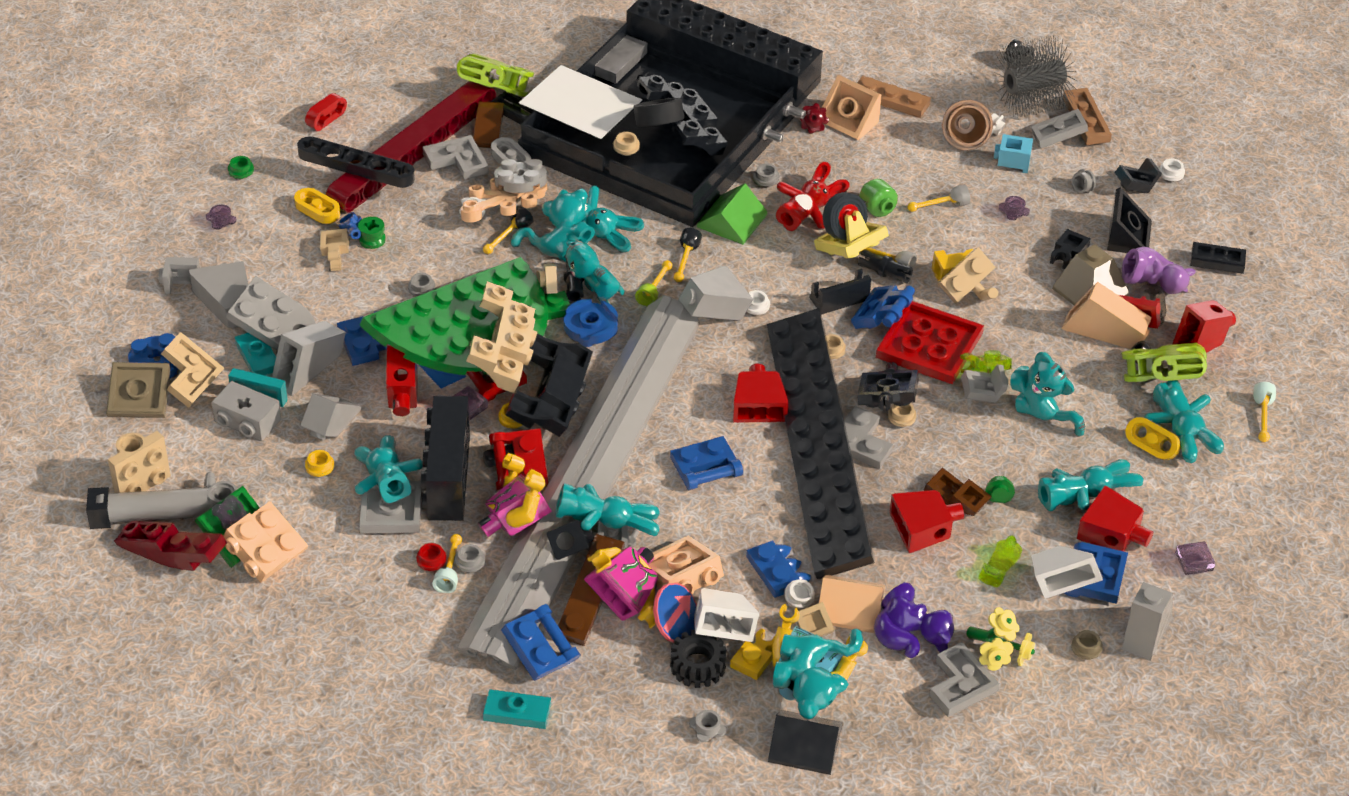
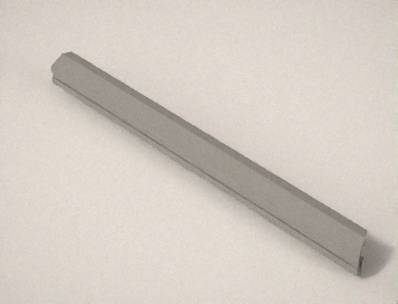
M663 295L647 306L542 494L552 512L522 530L457 647L459 653L475 658L478 653L485 657L489 655L494 660H497L499 665L514 670L517 669L521 660L501 629L505 624L535 611L544 604H548L550 607L578 554L575 553L557 560L547 537L548 531L576 520L571 516H564L563 518L555 516L556 502L562 485L566 483L578 488L591 484L601 499H606L609 496L697 331L698 318L691 316L679 299L676 300L670 296ZM568 532L561 533L557 538V545L562 550H568L574 544V537Z

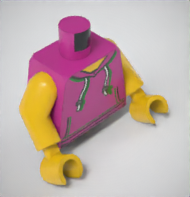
M510 453L505 455L502 464L504 468L510 470L509 476H505L503 488L485 503L491 514L478 522V525L487 537L501 528L508 535L513 536L552 512L540 493L545 486L542 474L531 469L526 477L521 474L517 476L524 469L525 463L522 458Z
M630 546L624 550H620L617 547L597 550L592 556L587 558L589 562L592 561L596 569L587 575L584 580L622 621L640 612L637 618L640 621L645 620L649 628L652 629L656 625L653 607L655 599L654 585L658 580L656 572L649 566L654 560L652 551L646 547H640L636 551Z

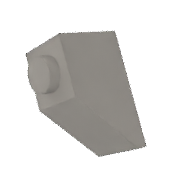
M312 393L301 426L310 429L309 435L325 440L327 436L337 437L361 410V406L340 397Z

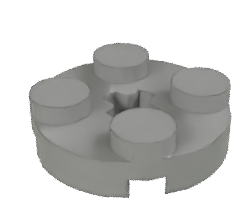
M506 159L501 161V167L497 168L494 172L495 186L499 188V185H502L504 191L510 193L531 192L535 185L540 184V188L546 185L547 172L542 166V161L538 159H532L527 162H516L513 159Z

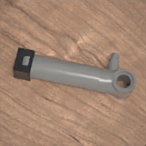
M208 472L204 479V488L110 493L109 487L88 488L86 513L90 529L111 528V523L198 518L236 491L237 487L229 481L216 482L215 474Z

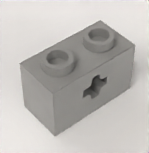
M233 381L212 401L214 421L222 427H229L239 431L246 437H253L263 441L281 421L279 400Z

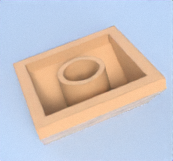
M838 74L822 106L826 108V116L829 119L826 125L859 140L879 122L881 94Z
M825 575L822 581L819 603L823 602L833 626L875 633V619L881 612V603L886 585Z

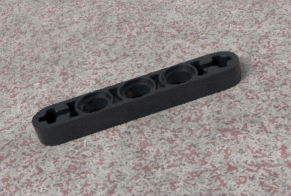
M311 136L301 138L297 143L299 158L307 162L399 188L409 187L415 181L414 167L402 161ZM338 154V156L328 157L327 155ZM355 160L362 161L356 164L350 163L351 161ZM376 167H384V168H385V169H383V170H374V168H376Z

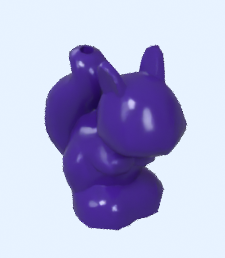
M904 582L896 586L884 597L881 603L884 610L878 614L874 624L875 635L883 646L891 650H905L904 655L907 658H914L919 654L920 644L918 639L910 632L920 631L926 641L936 646L939 653L948 649V643L955 630L951 613L946 610H937L927 614V608L924 604L916 605L914 603L915 589L911 583Z

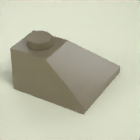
M1095 244L1074 256L1052 288L1073 305L1097 281L1117 295L1129 296V291L1114 258Z

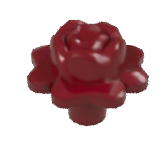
M818 103L812 106H804L803 110L806 111V115L803 119L799 118L801 120V128L804 130L808 129L810 134L816 131H824V124L829 122L826 116V108H820Z

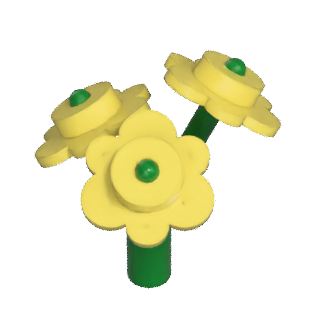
M1000 607L994 609V613L988 617V622L993 627L990 630L972 626L967 629L966 635L968 638L984 642L979 648L981 653L979 661L982 665H987L989 670L996 671L1001 668L1002 664H1008L1011 661L1010 654L1013 652V649L1019 650L1018 666H1022L1024 659L1030 660L1031 656L1035 653V643L1031 642V633L1027 632L1022 644L1013 642L1016 638V633L1019 631V625L1016 623L1014 613L1010 610L1003 611Z

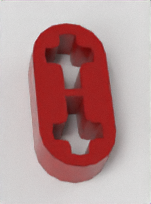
M336 93L329 94L308 110L305 116L306 125L316 131L322 130L344 114L347 107L346 99Z

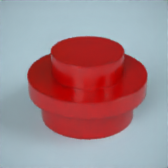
M436 543L424 544L416 556L418 566L426 571L441 569L447 560L446 552Z

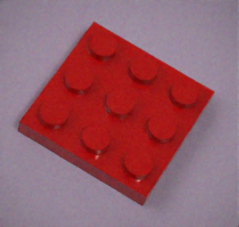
M912 301L907 308L902 310L903 315L899 321L893 323L876 350L875 358L890 363L894 362L898 366L909 370H918L920 374L953 385L981 338L984 325Z

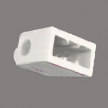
M703 588L700 590L694 615L695 633L752 642L759 612L739 593Z

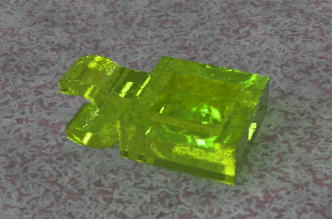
M998 350L985 351L984 355L975 356L970 353H964L960 356V359L970 361V366L966 369H961V373H964L965 370L991 373L997 364L1003 365L1004 370L1012 369V358L1002 355Z

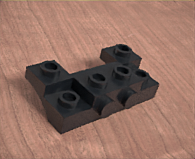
M658 75L639 77L637 86L646 89L648 100L682 99L684 119L671 124L673 126L672 131L678 132L683 138V145L699 146L706 150L710 156L723 155L727 141L716 129L718 118L695 89H684L680 83L676 82L666 83Z
M537 333L532 347H529L533 350L530 361L545 370L536 396L531 397L517 390L511 397L505 415L528 429L536 423L560 437L568 428L571 417L580 405L577 399L586 387L584 378L593 351L580 343H561L545 338Z

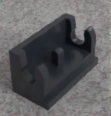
M861 268L855 271L854 280L821 289H819V281L811 285L809 298L815 307L820 309L821 314L864 302L870 294L872 279L869 275L863 276L862 279L863 269Z

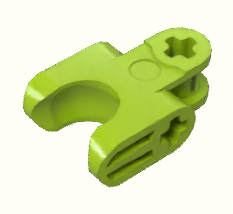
M475 53L463 57L457 63V73L462 79L488 87L500 88L506 92L526 97L529 93L526 91L529 77L534 76L533 71L510 66L501 61ZM494 69H496V74L500 75L496 79L494 78V74L491 73V71Z
M1198 343L1165 345L1157 349H1133L1121 353L1122 359H1126L1127 373L1123 375L1124 381L1141 382L1149 379H1159L1162 381L1195 379L1203 376L1207 369V353L1204 347ZM1163 360H1167V366H1163ZM1135 361L1138 362V370H1136Z

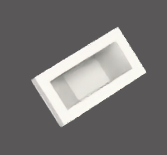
M1057 546L1031 555L1035 577L1045 599L1103 580L1092 553Z

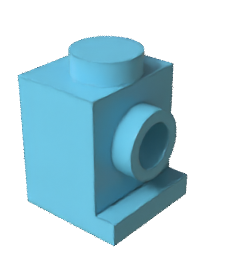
M1003 134L1001 144H996L994 159H998V166L1022 169V173H1028L1033 138Z

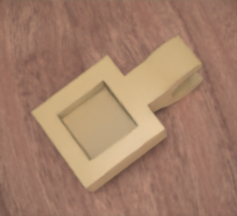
M347 228L321 231L320 249L322 256H328L331 271L342 270L341 254L349 253V234Z
M555 263L544 264V271H536L540 287H545L547 294L558 293Z

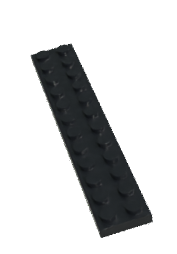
M817 308L767 324L775 371L780 374L788 399V413L784 415L814 574L817 579H822L825 575L833 576L875 563L820 309Z

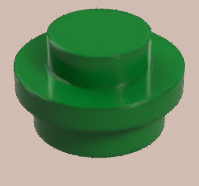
M236 156L230 160L228 165V173L233 178H247L254 172V165L246 156Z
M995 476L987 483L985 491L992 496L991 502L1007 503L1014 497L1015 487L1007 477Z

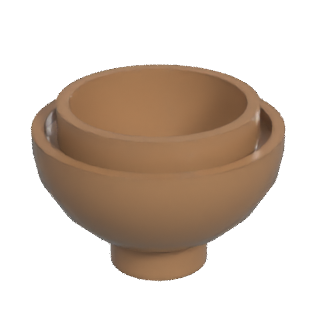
M961 100L952 104L945 112L942 120V131L945 139L953 147L965 151L974 150L984 145L993 129V120L989 110L975 100ZM968 119L970 122L969 126L965 129L962 128L960 125L961 121Z

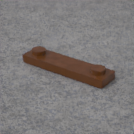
M599 534L595 535L558 624V627L569 642L585 646L603 602L600 596L584 580L587 575L596 569L592 561L589 562L587 558L600 549L617 547L620 550H624V541Z

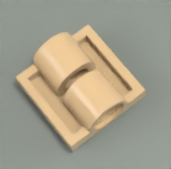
M158 431L147 437L134 432L120 436L116 441L117 454L108 459L114 493L147 491L155 485L162 484L171 476L164 436Z

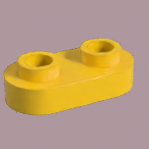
M302 188L295 193L296 209L317 222L330 224L340 218L339 203L314 188Z
M1136 417L1127 424L1125 433L1129 442L1162 460H1171L1180 452L1179 438L1158 424L1143 417ZM1145 427L1146 435L1140 437L1139 430ZM1166 441H1169L1171 444L1168 451L1163 450V444Z

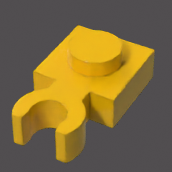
M759 629L755 635V643L745 641L730 660V668L757 680L772 661V645L775 636L771 641L763 640L765 629Z

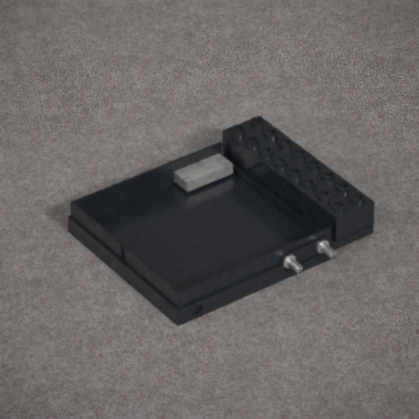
M637 0L627 10L626 23L576 72L642 99L640 103L653 101L648 100L647 95L641 93L640 87L637 86V76L640 73L646 75L648 72H653L661 76L666 83L676 82L680 83L684 89H695L718 118L716 129L727 141L723 155L710 156L706 150L699 146L683 145V138L678 132L672 131L673 126L671 123L638 127L636 125L634 109L602 139L535 110L521 124V137L518 139V144L531 156V160H541L542 165L592 186H597L606 192L694 227L721 194L725 193L773 140L779 143L783 141L784 135L780 132L795 116L801 119L805 117L806 111L797 107L821 82L823 51L691 0ZM631 132L635 134L640 143L639 150L628 156L617 153L614 150L613 143L619 133Z

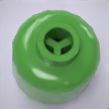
M882 179L868 181L863 185L859 197L867 207V211L875 217L888 215L894 210L898 202V195L895 189Z

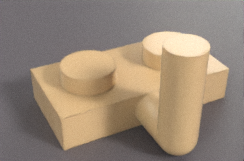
M979 247L974 248L937 283L954 303H958L971 290L982 301L998 296L996 288L985 289L980 283L996 267Z

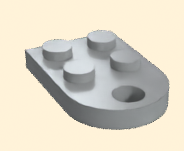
M257 276L249 283L225 317L276 350L279 348L281 334L315 324L314 317L307 308Z

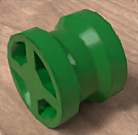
M371 216L360 220L358 228L361 232L359 238L361 246L367 249H376L383 246L386 241L383 220Z

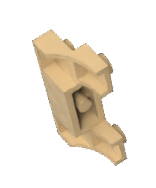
M487 281L479 307L489 310L499 318L495 324L491 341L474 335L466 362L474 364L488 373L498 388L514 393L520 382L523 364L528 365L533 354V350L529 347H532L537 335V331L533 330L535 308L511 300L513 291Z

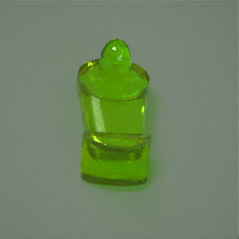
M1010 535L1006 539L997 542L988 563H983L982 570L978 576L980 581L993 587H999L1002 584L1006 572L1020 559L1022 554V547L1016 542L1017 540L1014 535Z

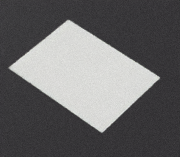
M560 65L519 103L602 139L642 99Z

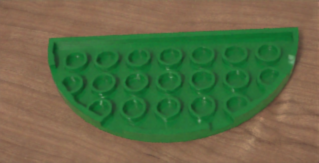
M519 257L362 318L360 326L383 346L391 345L405 353L403 358L421 366L458 375H466L467 371H482L483 375H489L478 366L466 362L474 335L491 341L495 324L499 318L489 310L479 307L487 281L513 291L511 300L535 308L533 330L544 336L548 323V305L536 275L528 263Z

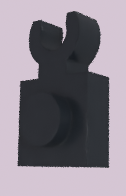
M1066 229L1055 243L1050 257V264H1054L1056 260H1062V269H1066L1076 254L1090 246L1091 238Z

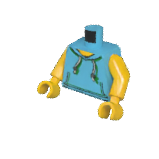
M783 604L779 610L783 622L782 626L777 628L772 645L774 667L777 661H781L780 650L785 634L792 636L812 634L797 626L793 630L790 629L791 624L796 623L800 616L797 607L791 618L784 616L787 610L786 604ZM850 637L847 639L846 645L850 643ZM863 641L859 652L848 657L828 651L815 667L824 668L831 674H839L847 680L857 664L855 661L856 657H861L867 653V643ZM791 681L788 687L779 689L780 694L790 701L795 700L792 696L794 681Z

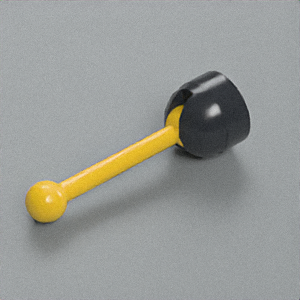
M518 207L516 213L510 217L511 225L493 242L485 244L483 252L491 254L493 248L514 229L528 228L534 222L532 214L526 208Z
M685 228L681 233L680 244L685 250L678 272L673 276L676 282L683 281V271L689 252L696 250L701 243L702 234L695 228Z

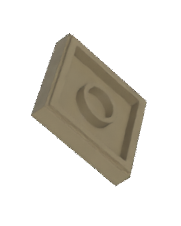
M112 362L107 416L165 418L171 368L169 363Z

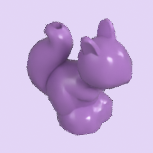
M1149 247L1131 249L1126 254L1122 264V278L1125 283L1136 284L1137 282L1144 283L1147 281L1149 284H1156L1159 281L1162 289L1168 294H1177L1182 291L1188 292L1189 277L1196 272L1195 269H1184L1182 266L1168 261L1159 252Z

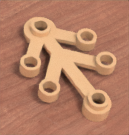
M495 178L490 179V190H485L483 185H471L469 187V197L491 199L482 202L475 200L463 202V206L460 208L461 220L464 222H477L482 219L483 210L499 204L502 215H514L519 197H521L522 207H536L537 199L545 196L547 183L542 188H540V184L533 186V191L526 193L506 192L502 185H499V188L495 186Z

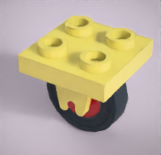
M842 192L831 197L825 205L822 217L827 234L815 239L814 244L818 251L849 259L858 256L859 252L865 248L878 245L880 240L889 235L886 226L867 222V207L858 195Z

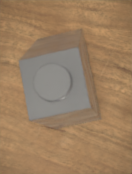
M244 261L190 269L192 292L227 328L238 327L225 317L248 286Z
M721 266L691 277L679 297V301L691 316L740 321L751 305L753 298L727 266Z
M322 321L281 334L272 378L285 380L287 394L293 396L341 355L346 332L327 321Z
M1145 582L1142 583L1132 603L1122 650L1151 661L1172 619L1173 593Z

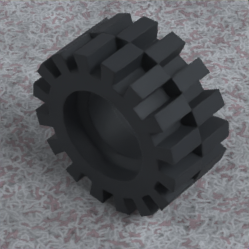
M691 630L690 636L687 632L681 634V639L677 637L671 646L670 658L671 672L673 675H676V680L681 682L684 679V685L688 687L693 682L695 683V688H700V683H704L705 687L711 686V680L716 684L719 681V676L723 677L726 669L727 649L726 646H723V640L721 638L717 640V637L696 634L695 630ZM693 654H702L709 657L710 660L705 663H693L687 657Z

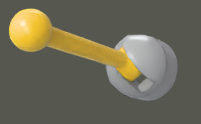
M966 184L958 185L952 188L950 196L919 203L910 202L907 208L910 212H915L917 208L951 201L957 206L970 204L969 190Z
M870 247L863 249L882 257H892L893 261L910 266L913 269L916 265V253L902 251L895 256Z

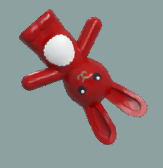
M822 162L817 166L812 179L805 182L801 190L785 182L777 184L778 191L791 197L788 202L780 205L776 211L777 221L783 224L788 231H795L809 215H811L819 229H825L823 215L819 208L825 206L828 200L835 194L847 192L850 184L846 179L837 180L828 186L824 183L831 172V165L828 162Z

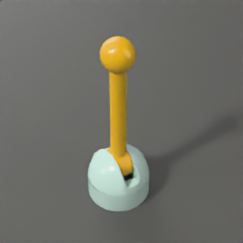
M1260 382L1253 387V397L1257 404L1262 405L1261 432L1258 438L1261 442H1267L1270 438L1267 432V406L1271 405L1276 398V387L1269 382Z
M453 534L450 538L452 545L446 568L438 569L434 575L432 585L438 592L453 593L456 590L458 577L452 566L457 546L462 542V537L459 534Z

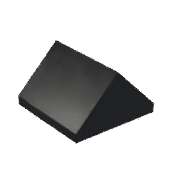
M1121 187L1117 188L1115 192L1107 250L1128 253L1131 249L1149 247L1152 220Z
M780 710L775 718L768 762L831 775L843 722L816 716L813 719L807 720L800 713Z

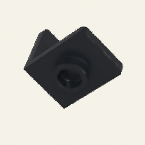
M575 520L547 532L548 540L557 560L583 550H590L594 536L591 529L585 531L581 528V520ZM563 532H568L574 537V544L568 550H562L557 545V538Z

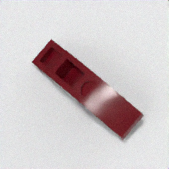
M131 521L127 523L114 540L117 546L158 564L189 571H195L200 563H211L227 544L222 534L179 532L174 523Z

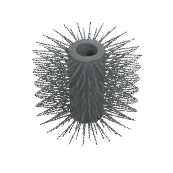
M1039 38L1037 45L1039 52H1037L1035 47L1036 42L1034 48L1028 47V42L1027 46H1025L1027 53L1024 52V43L1022 54V49L1019 50L1020 45H1018L1016 51L1013 49L1015 58L1018 51H1020L1021 57L1018 55L1017 59L1012 57L1013 45H1011L1009 50L1011 51V58L1007 52L1009 63L1007 61V70H1003L1005 71L1004 76H999L1003 77L1004 81L999 82L1005 83L1004 87L1007 89L1006 92L1008 91V96L1010 93V101L1012 96V105L1014 99L1015 105L1018 102L1019 112H1021L1019 104L1021 102V116L1025 111L1023 103H1025L1026 107L1025 113L1027 114L1029 99L1031 110L1028 115H1030L1033 108H1035L1034 111L1037 109V105V112L1039 113L1040 107L1043 106L1044 108L1046 106L1045 101L1049 99L1052 105L1053 103L1055 104L1054 99L1056 100V105L1059 102L1058 108L1062 103L1060 95L1064 101L1062 90L1063 92L1064 89L1068 91L1064 83H1068L1066 82L1068 81L1067 77L1071 78V76H1067V72L1076 71H1067L1068 68L1066 67L1068 66H1065L1067 59L1063 62L1061 54L1059 58L1060 46L1057 48L1058 55L1056 54V38L1055 42L1053 41L1055 53L1053 52L1052 39L1049 49L1050 38L1046 41L1044 39L1041 46Z

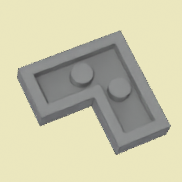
M472 135L423 146V155L431 170L456 164L464 180L489 174L488 164Z
M854 406L844 420L852 458L880 469L891 454L893 444L871 435L880 422L879 415Z
M963 642L937 654L936 663L950 678L930 688L929 696L947 717L998 692L1000 683Z

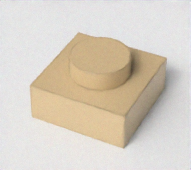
M823 602L799 611L800 616L797 621L799 628L821 637L834 632L835 629Z

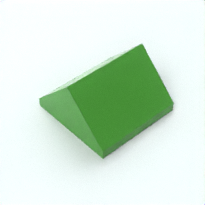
M745 183L721 194L697 223V228L743 245L767 216L768 211Z

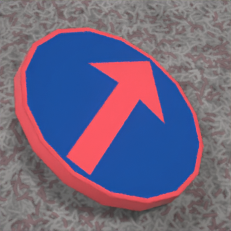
M679 583L665 584L656 594L653 607L655 623L659 632L667 641L674 643L677 637L681 639L682 633L687 632L690 636L691 630H695L694 615L697 603L692 593Z

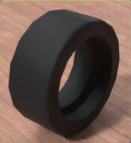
M681 98L659 99L633 106L638 127L669 124L684 119Z

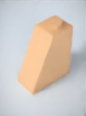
M1097 281L1068 312L1061 329L1131 349L1137 342L1144 341L1150 332L1147 327L1151 317Z

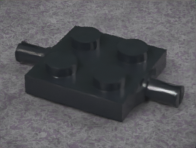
M889 362L884 371L862 373L857 394L858 405H866L870 408L879 407L882 411L886 407V411H888L891 404L906 406L910 403H915L919 382L918 370H897V364L892 362L891 366Z

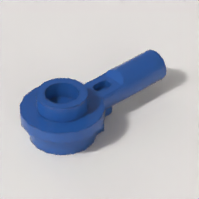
M351 212L337 222L339 229L347 228L348 234L352 239L360 238L361 232L358 228V223L362 220L361 216Z

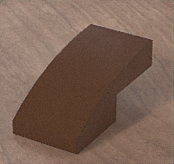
M479 102L473 137L478 147L491 148L492 142L501 138L504 103Z
M943 467L923 489L924 491L936 490L940 492L946 505L960 502L964 514L975 516L992 497L970 479L962 483Z

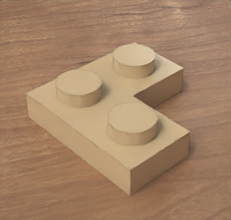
M182 332L161 353L162 356L182 371L171 383L167 391L188 408L224 369L222 365Z

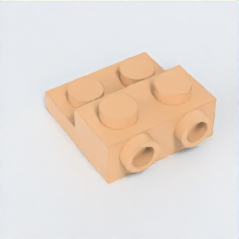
M270 501L253 514H247L230 526L223 535L227 541L225 545L227 550L231 554L237 555L244 563L246 572L251 577H256L260 583L308 548L307 543Z
M689 535L653 552L654 560L649 564L658 576L656 582L658 590L665 584L679 583L684 585L693 594L695 590L701 587L716 584L724 576L719 555Z

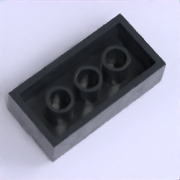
M433 396L432 408H427V425H431V427L425 428V446H429V449L423 450V467H427V470L421 471V489H426L422 493V509H428V520L464 521L470 446L468 396Z

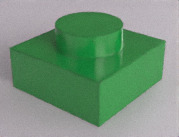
M560 291L558 293L545 294L548 305V320L564 317L566 309L570 306L566 292Z

